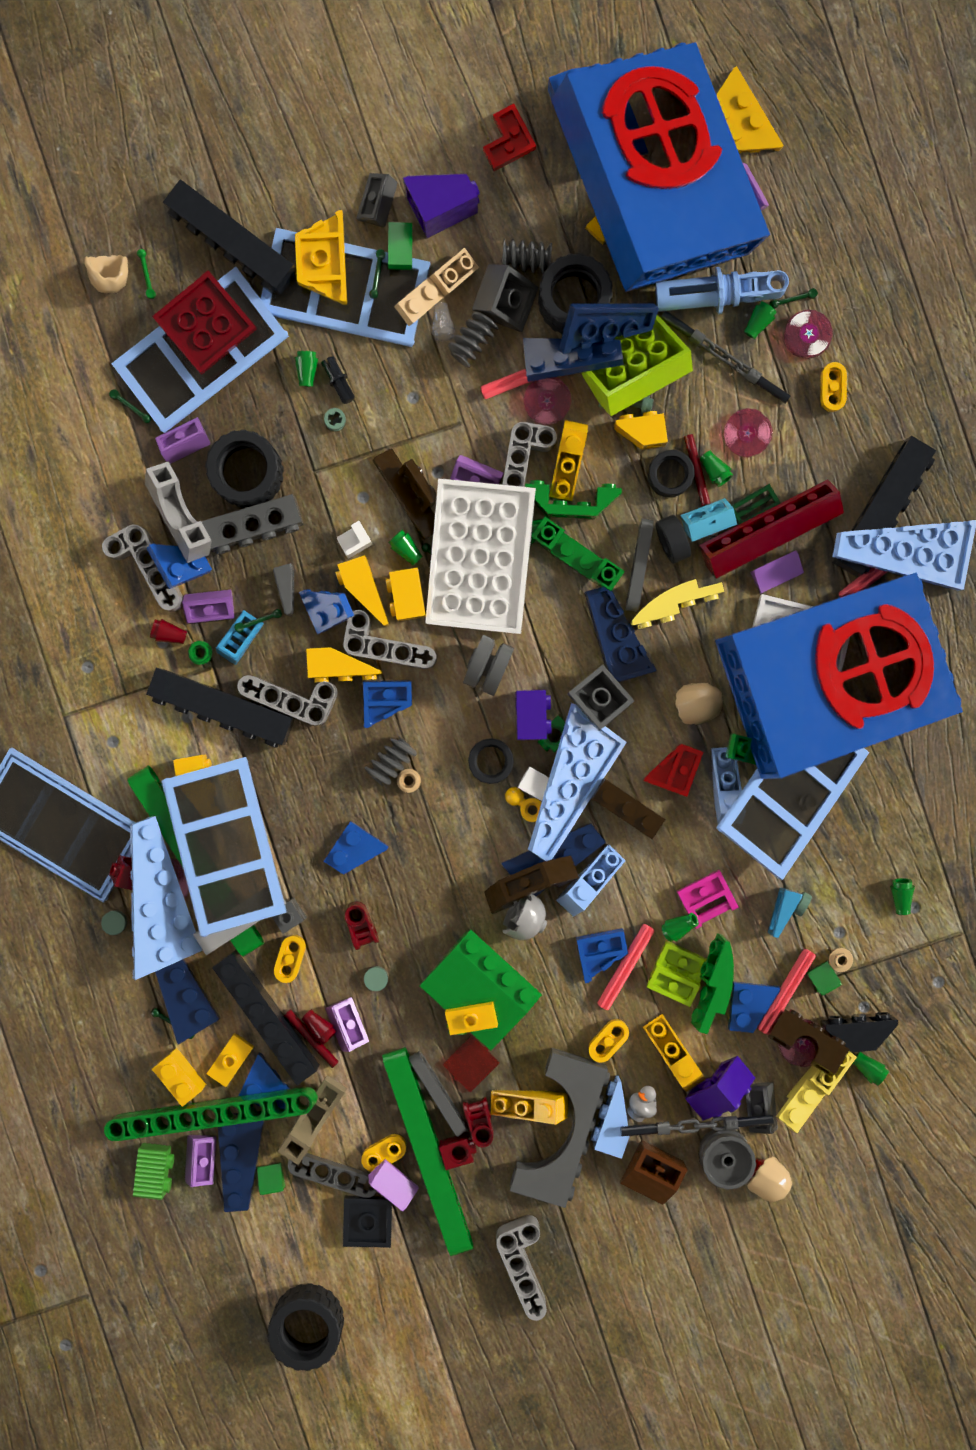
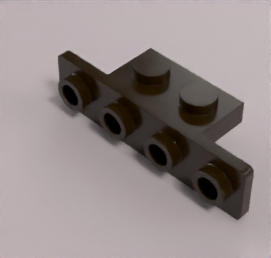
M393 449L375 456L372 460L422 539L425 540L432 536L435 514L431 507L436 503L437 496L435 489L428 484L423 476L422 469L416 465L413 459L402 464Z

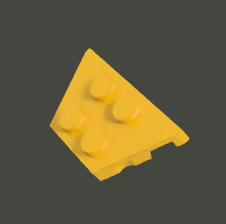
M734 67L718 91L717 98L739 154L742 152L758 153L761 150L769 149L780 151L784 145L738 67Z
M338 210L331 218L325 221L320 220L314 223L311 228L303 229L295 234L297 283L299 286L347 305L343 211Z

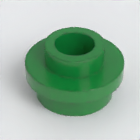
M204 641L194 642L188 650L190 660L198 665L208 663L213 655L211 646ZM202 648L205 651V655L200 658L197 655V651Z

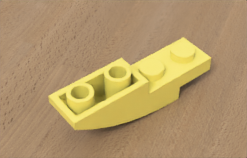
M695 579L673 587L643 607L630 621V624L632 626L637 625L639 630L652 626L651 622L660 619L661 624L675 620L674 616L680 613L679 604H681L682 608L696 605L695 600L704 598L705 602L719 599L718 594L724 592L722 582L698 588Z
M848 1051L838 1071L832 1077L812 1065L786 1096L788 1100L776 1117L793 1132L798 1133L825 1095H830L857 1057Z

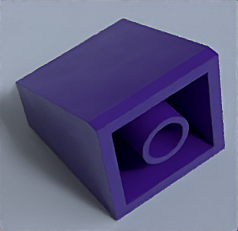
M467 174L406 176L403 178L405 196L426 238L478 213V204L480 203L478 195L480 192L475 181L470 182Z

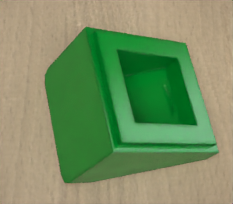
M828 961L806 972L816 991L821 996L842 985Z
M281 1162L257 1167L260 1195L284 1190L285 1181Z

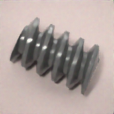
M504 238L502 265L511 264L514 270H517L518 266L521 265L522 272H526L528 266H530L532 273H535L537 268L540 267L541 273L544 274L550 265L552 243L549 244L547 250H545L543 242H540L538 248L535 249L533 241H530L526 248L524 240H521L518 247H516L514 239H511L509 245L506 246Z
M479 312L472 313L471 317L473 320L468 319L466 321L467 328L461 327V335H455L454 337L455 343L451 342L448 344L451 355L467 368H470V364L467 361L468 358L476 360L473 351L482 352L479 343L488 344L485 336L494 337L490 329L498 330L497 325L490 318Z
M399 735V740L390 739L393 747L384 746L386 754L377 753L380 759L379 762L371 760L373 769L367 766L364 767L365 771L382 786V782L388 785L391 784L389 776L395 778L398 776L395 768L401 771L404 769L402 761L408 764L411 762L408 754L412 756L417 755L414 748Z

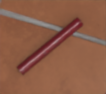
M689 434L684 436L688 456L694 466V479L701 506L711 504L694 436Z
M291 1009L284 1014V1017L331 1068L338 1064L339 1061L320 1042H316L307 1026Z

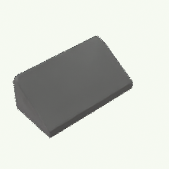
M369 173L356 219L379 227H385L396 191L397 181L389 174Z
M774 1083L751 1084V1090L746 1094L748 1117L772 1115L774 1124L750 1126L749 1133L773 1134L778 1129Z

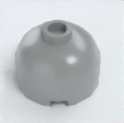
M533 894L520 899L519 902L515 901L514 906L509 907L503 925L507 929L502 930L503 933L517 940H528L535 937L537 933H542L547 925L545 906L542 901Z

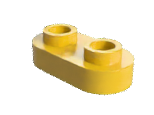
M832 362L826 365L821 372L820 402L826 411L836 412L845 405L847 400V372L842 364ZM829 373H834L836 380H831ZM829 397H834L836 399V403L831 404L829 402Z
M298 935L286 937L281 944L274 967V975L282 983L292 982L299 973L306 950V943ZM296 943L298 950H292L290 944ZM283 966H289L291 968V972L285 973L283 971Z
M619 1019L609 1021L590 1041L588 1051L594 1061L599 1063L608 1061L629 1037V1029L625 1022ZM615 1027L620 1028V1033L617 1035L612 1033ZM598 1045L604 1046V1050L602 1052L596 1051V1047Z
M391 1134L369 1146L362 1155L361 1162L363 1167L367 1171L372 1172L384 1159L391 1164L401 1159L405 1155L407 1148L405 1139L401 1135ZM396 1145L399 1150L393 1152L390 1150V1147ZM375 1157L378 1162L373 1164L369 1161V1158Z

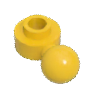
M518 787L509 788L505 793L506 802L512 806L519 805L522 817L526 821L536 822L542 802L536 798L526 800L523 791ZM535 806L537 813L534 815L529 814L528 808Z

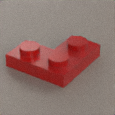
M514 103L493 114V120L502 137L484 146L483 152L495 172L536 150V144Z

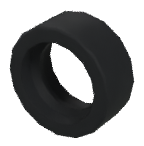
M666 450L659 453L652 460L647 471L651 489L658 495L666 498L677 497L683 494L692 484L694 478V466L690 458L677 450ZM666 460L679 462L685 471L683 482L675 488L663 486L657 478L658 466Z
M675 515L668 516L655 523L662 548L672 564L691 556L690 544L686 533Z
M493 738L483 739L476 743L471 749L468 758L469 769L473 776L480 782L487 784L499 783L506 779L512 771L514 763L513 754L509 747L501 740ZM486 747L498 748L505 757L504 768L495 775L484 774L477 766V756Z

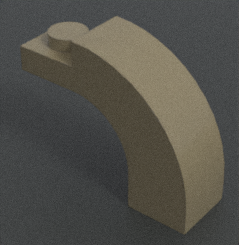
M327 1075L316 1090L318 1100L315 1106L307 1114L299 1115L278 1152L299 1165L347 1088Z

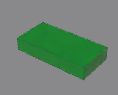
M388 222V269L412 270V223Z

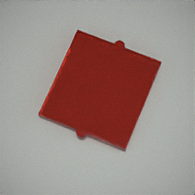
M471 1035L443 1063V1066L454 1076L455 1081H459L471 1093L500 1062Z

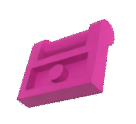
M719 869L676 891L687 913H694L696 915L699 925L695 929L702 927L704 922L730 909L733 911L739 908ZM724 895L725 902L699 915L696 914V909Z

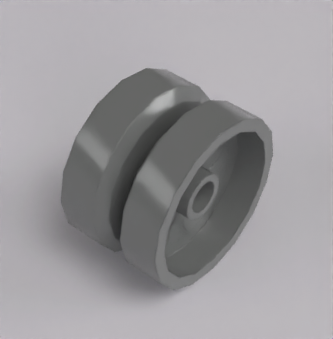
M483 635L478 647L474 649L467 665L468 671L463 684L475 688L478 686L483 675L486 677L482 686L483 692L494 696L514 647L503 643L499 646L494 656L491 653L495 646V639Z
M711 1130L700 1141L698 1148L699 1162L709 1181L714 1185L727 1190L737 1189L751 1179L756 1167L755 1154L745 1137L737 1130Z

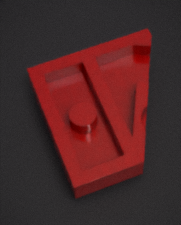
M679 744L644 777L643 781L687 797L704 752Z

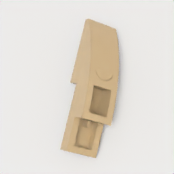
M463 248L394 307L408 326H410L468 278L479 266L468 251Z

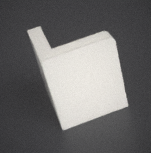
M360 521L352 524V529L337 537L348 559L373 545Z
M529 766L517 787L542 801L549 777Z

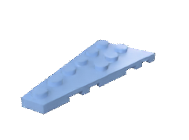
M976 520L840 532L836 536L832 557L901 576L917 572L921 581L957 591L964 590Z
M571 703L528 847V850L545 861L553 859L627 743L606 726L599 731L581 709Z
M155 816L130 824L134 980L203 951L193 936L196 931Z

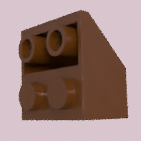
M641 1140L620 1184L663 1205L677 1192L688 1169L683 1160Z

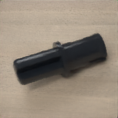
M334 356L326 358L329 363L323 360L321 365L330 379V386H334L343 404L352 402L355 399V395L346 381V374L342 373Z

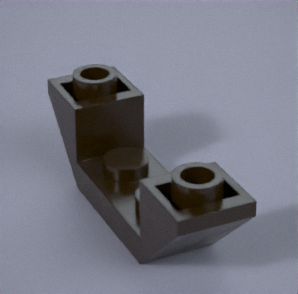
M566 856L541 862L500 879L486 889L484 894L491 913L495 914L514 906V902L551 886H563L580 879L572 856Z

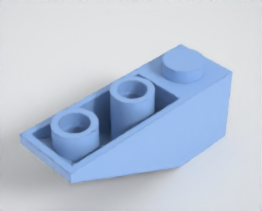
M727 747L711 748L717 824L720 823L742 791L737 760L725 758ZM745 807L737 816L733 824L742 823L745 814Z
M608 844L579 874L580 879L572 881L556 901L573 917L583 912L626 860Z
M616 1075L614 1082L610 1081L606 1091L608 1099L606 1104H602L600 1107L598 1118H601L599 1126L594 1127L591 1141H593L594 1150L622 1159L630 1136H621L620 1127L628 1126L622 1083L620 1077Z

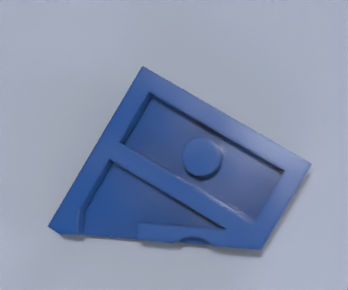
M150 544L146 548L169 589L212 571L206 557L187 563L178 546Z
M309 589L299 592L317 634L324 633L354 616L345 593L313 592Z
M364 681V728H369L373 724L412 706V681Z
M350 821L324 862L344 875L386 851L389 846Z
M623 928L576 937L585 983L592 981V977L602 970L605 971L611 967L614 961L620 960L628 954Z
M733 981L728 1029L730 1031L754 1033L779 994L780 987Z
M258 1053L239 1096L290 1088L286 1083L282 1082L276 1070L272 1069L266 1062L264 1055ZM276 1100L278 1107L282 1109L286 1108V1105L282 1100Z

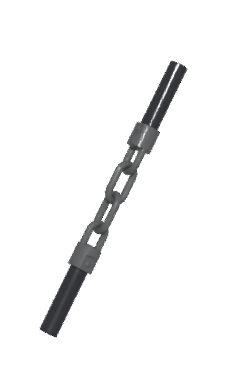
M665 311L661 316L663 321L690 338L689 341L696 346L703 347L717 359L724 361L753 385L757 384L786 404L790 395L761 376L762 373L739 361L722 347L707 339L705 334L697 329H692L668 311ZM715 348L724 353L722 357L714 352ZM730 358L731 360L736 362V366L730 361H728V359ZM743 367L749 370L747 374L741 370Z
M772 1115L738 1118L737 1116L716 1117L711 1122L701 1123L696 1119L681 1120L675 1125H670L669 1121L648 1125L620 1127L621 1136L647 1134L670 1135L671 1130H678L680 1133H695L700 1128L710 1127L715 1131L735 1130L738 1127L773 1125L774 1120ZM715 1121H723L724 1127H716L717 1123ZM695 1123L693 1125L695 1129L682 1130L684 1126L681 1124Z

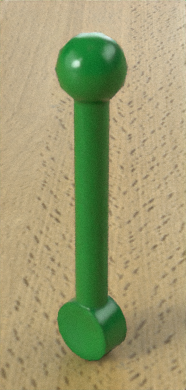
M139 249L137 256L141 259L147 286L146 296L149 299H154L156 292L152 289L145 260L146 251Z

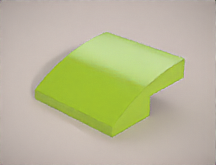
M666 940L646 987L690 1007L700 988L702 980L700 978V970L707 958Z

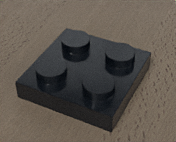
M345 1196L343 1247L391 1248L392 1203L384 1196H372L370 1198Z

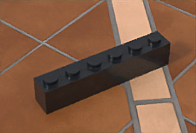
M181 179L163 201L164 205L168 208L167 214L178 223L180 220L187 224L186 228L193 235H202L206 238L204 242L215 251L217 248L224 252L223 256L233 265L236 262L243 266L241 270L252 279L256 276L262 281L260 284L270 293L276 291L282 295L297 275L296 268L291 262Z
M913 436L904 440L851 531L895 528L898 520H896L900 512L903 513L911 501L908 499L911 492H916L923 481L920 477L923 472L928 471L935 461L933 455L936 450ZM834 558L832 561L833 564L855 577L861 576L863 573L867 574L871 567Z
M157 667L146 695L153 697L152 702L163 706L166 703L175 705L174 710L184 714H188L189 711L197 713V718L210 723L211 719L220 722L219 727L230 731L237 728L243 731L241 735L254 740L256 736L265 739V744L278 748L279 744H286L295 718Z
M234 950L215 964L212 969L295 1084L299 1085L317 1072L320 1064L289 1021L284 1017V1014L238 951Z

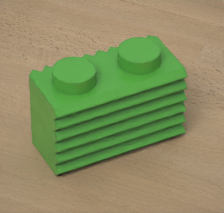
M143 1143L139 1147L133 1197L162 1200L165 1194L170 1192L172 1178H168V1171L172 1169L174 1164V1154H170V1145Z

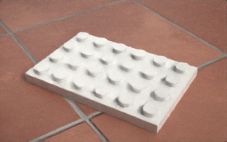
M438 479L425 624L521 634L536 488Z

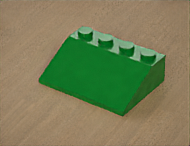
M472 930L466 931L419 985L445 1010L493 1002L498 1027L470 1032L490 1051L512 1030L542 996L535 987Z

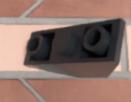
M878 1012L872 1017H866L865 1014H853L851 1018L842 1019V1016L827 1017L828 1020H820L821 1026L832 1036L843 1040L846 1043L845 1047L849 1048L851 1052L876 1051L898 1026V1020L888 1012Z

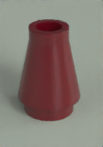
M155 619L150 638L155 639V642L184 644L187 630H183L163 619L161 621Z
M312 1009L301 1019L316 1042H320L322 1045L326 1044L337 1032L333 1028L334 1025L316 1014Z

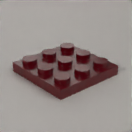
M209 270L152 316L201 375L257 330L256 326Z

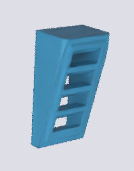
M243 610L217 645L216 652L236 665L264 623L260 622L252 625L254 627L253 630L244 628L243 632L248 635L245 638L235 631V624L242 623L243 620L249 622L257 618ZM234 637L235 639L240 641L242 645L239 646L238 644L233 642L231 638ZM228 645L237 652L234 654L225 647Z
M779 888L768 929L770 935L776 938L780 936L802 899L803 894Z

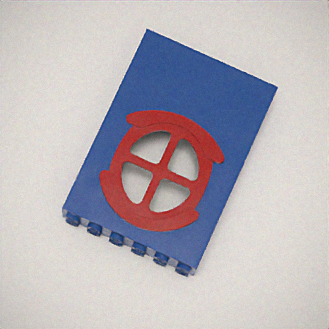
M696 42L690 44L680 43L666 50L665 48H659L646 55L638 53L632 58L625 60L618 58L605 65L597 63L585 70L573 69L565 75L551 101L625 292L747 256L770 236ZM660 88L676 96L684 104L689 115L665 121L660 114L652 89ZM639 92L645 99L653 125L628 130L624 119L626 104L634 93ZM691 125L696 132V147L691 159L686 163H681L677 158L668 131ZM657 135L660 138L670 166L668 168H661L651 164L636 151L632 141Z
M917 572L715 640L746 735L752 738L750 747L761 779L783 778L963 712L961 698L956 692L953 683L954 677L948 668L946 653L941 647L938 629L933 623L930 614L931 607L925 599L923 583L918 577ZM879 626L894 630L906 640L907 648L892 655L879 658L870 635V628ZM857 632L861 636L868 661L863 665L840 672L836 666L840 648L852 634ZM911 658L914 669L910 682L898 696L892 697L883 674V668L898 661ZM871 672L874 675L881 701L877 704L858 701L844 690L843 682Z

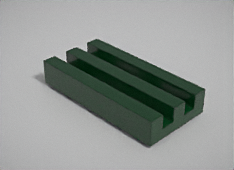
M769 483L731 506L734 508L738 526L781 504ZM768 491L769 495L739 513L736 512V508ZM771 499L773 500V504L757 512L756 514L750 516L744 521L741 520V516L754 510L755 508L766 503L767 501Z

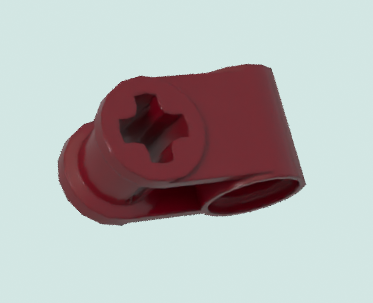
M359 901L349 904L344 916L355 949L359 950L361 946L372 942L379 943L376 928L371 921L365 904ZM352 909H359L363 916L360 919H354L351 917L350 911Z
M483 1097L481 1101L469 1104L463 1102L466 1121L469 1124L474 1144L478 1147L489 1146L493 1141L494 1132L487 1097ZM480 1129H486L489 1132V1136L481 1139L477 1136L476 1132Z

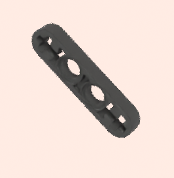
M641 518L625 606L627 611L638 612L654 520Z
M418 1051L410 1056L409 1060L455 1135L458 1137L468 1131L466 1122L422 1052Z
M306 1153L303 1157L302 1164L304 1165L300 1169L296 1168V1163L290 1159L288 1161V1170L295 1176L363 1198H370L377 1192L372 1187H369L368 1191L364 1190L363 1184L366 1183V1180H369L368 1174L370 1173L309 1153ZM310 1161L314 1162L311 1173L307 1172L309 1168L307 1166L310 1165ZM318 1165H324L328 1168L329 1172L326 1176L320 1177L316 1174L315 1168ZM340 1173H348L351 1176V1181L348 1184L340 1183L338 1180ZM358 1176L359 1183H357L356 1188L352 1187L355 1182V1177Z

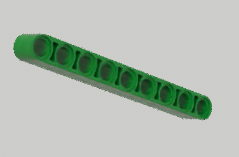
M147 765L130 776L127 781L148 815L156 817L163 838L182 865L162 782L154 770ZM181 813L183 824L188 823ZM194 832L186 833L196 876L219 871ZM225 879L199 886L202 898L216 919L240 904ZM255 925L230 940L242 957H245L264 944V940Z
M406 1047L383 1054V1063L447 1250L452 1257L474 1249V1245L449 1170L445 1169L439 1149V1141L414 1068L409 1060L410 1056Z
M300 1087L189 1103L183 1107L175 1105L121 1113L106 1123L104 1134L111 1141H123L304 1115L315 1106L318 1096L313 1088ZM300 1096L306 1097L309 1100V1105L302 1104ZM277 1099L282 1100L285 1103V1109L278 1107L276 1103ZM253 1103H258L262 1108V1112L256 1111ZM230 1106L238 1110V1115L231 1113ZM207 1110L214 1112L215 1119L207 1115ZM184 1113L191 1116L192 1122L184 1118ZM161 1116L168 1120V1125L163 1124ZM138 1120L144 1122L145 1128L139 1126ZM115 1123L120 1124L122 1132L116 1129Z

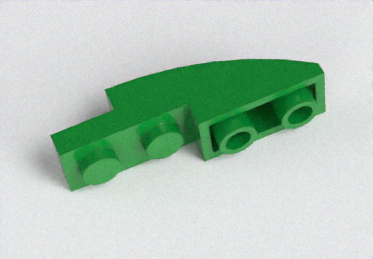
M717 933L715 940L711 942L707 960L701 966L700 978L706 983V986L702 988L700 1001L691 1016V1024L704 1034H708L716 1013L725 1015L733 986L734 962L731 944L719 933Z

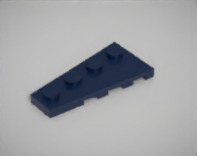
M654 303L570 304L559 350L566 354L570 353L571 349L577 347L585 349L591 347L592 343L600 341L603 343L611 342L618 336L626 338L652 331L659 308Z
M523 338L528 382L624 365L620 340H613L607 343L600 341L592 343L591 347L585 349L577 347L571 349L570 353L563 354L559 350L561 339Z
M603 587L584 592L605 667L618 682L656 672L654 664L650 662L645 648L640 644L632 625L628 623L624 616V611L614 593Z
M589 823L569 832L553 859L572 856L576 866L606 842L594 826ZM528 850L516 857L501 862V864L512 875L545 860ZM541 890V891H539V892H536V893H534L533 895H534V896H538V895H539L540 893H542L544 890Z
M185 959L155 971L177 1045L220 1019Z
M264 1120L218 1127L224 1212L248 1211L250 1208Z

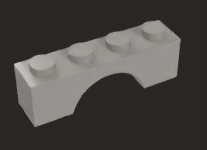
M165 462L147 468L145 486L186 562L188 563L209 555L212 540L202 522L196 521L187 509L181 493L179 480L170 463Z

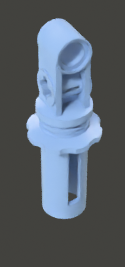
M715 267V276L655 283L656 306L659 308L658 312L714 306L717 313L722 314L723 308L726 305L732 304L733 307L739 306L740 302L751 303L781 298L789 285V278L785 272L780 270L749 272L738 275L737 271H734L730 275H722L721 269ZM779 281L782 284V288L774 289L770 282Z

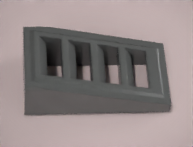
M290 563L273 568L284 613L287 616L294 615V566Z

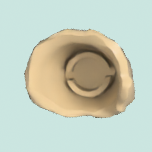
M122 255L98 256L97 258L85 257V266L89 280L98 292L118 293L126 286L128 277V260Z
M709 683L683 685L676 693L677 699L675 704L679 711L678 715L685 724L697 725L711 721L719 716L723 707L721 691Z
M769 1155V1158L765 1159L763 1165L759 1167L747 1186L752 1193L758 1195L763 1200L773 1203L784 1200L791 1190L792 1180L788 1170L777 1158Z

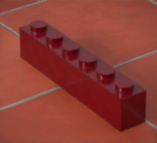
M827 479L699 545L706 567L717 579L843 514L844 510L840 491Z

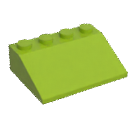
M657 314L652 331L626 338L618 336L613 339L621 341L624 365L582 372L581 374L600 405L610 416H613L692 372L691 350Z

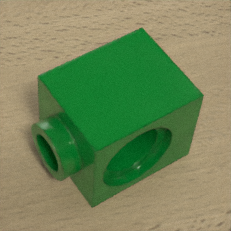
M557 715L551 721V729H558L562 736L565 721ZM547 737V739H540L538 743L546 752L551 749L555 753L560 739L557 742H551Z

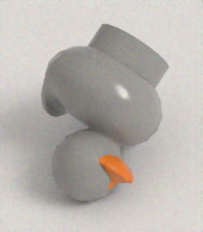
M644 1086L640 1092L631 1095L627 1113L633 1120L642 1122L645 1118H651L656 1114L655 1089L651 1086Z

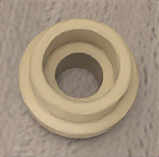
M405 769L397 777L398 787L407 793L416 791L421 783L420 775L413 769ZM411 776L414 780L413 784L407 785L404 781L405 777Z
M836 948L829 955V964L834 970L845 972L851 968L853 956L845 948ZM840 956L845 957V962L843 964L838 963V958Z

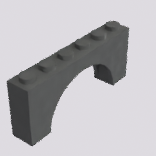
M551 1047L545 1067V1076L557 1081L569 1094L574 1109L572 1127L563 1145L551 1156L536 1162L516 1161L510 1180L511 1192L566 1208L567 1201H572L575 1187L572 1186L574 1178H579L582 1164L579 1162L581 1156L586 1155L589 1141H586L588 1133H592L595 1127L596 1118H593L596 1109H600L603 1101V1095H600L602 1087L608 1085L610 1078L606 1064Z

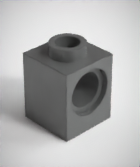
M295 898L286 902L287 913L272 917L282 934L307 918Z

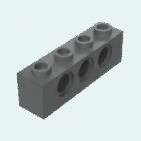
M293 494L201 521L212 540L210 551L216 552V554L229 552L230 547L239 545L240 548L253 544V540L262 538L263 541L276 537V533L285 531L286 534L293 533L299 530V526L304 525L296 497ZM275 513H280L282 515L281 522L277 525L271 524V516ZM252 520H258V529L253 532L248 531V523ZM235 527L236 533L234 537L227 539L225 537L226 529Z

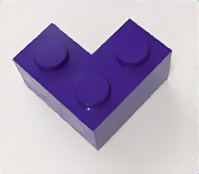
M546 690L516 691L517 740L547 739V734H551V719H547L546 710H551V696L546 695Z
M735 1056L721 1062L712 1077L705 1079L692 1088L685 1099L703 1121L712 1117L716 1118L727 1111L730 1113L734 1112L740 1107V1101L743 1096L750 1092V1086L755 1080V1076L742 1060Z

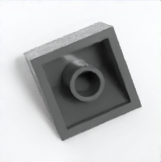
M488 264L472 310L484 314L494 323L523 332L539 287L509 265Z
M604 665L600 666L568 693V696L599 731L634 702L632 697Z

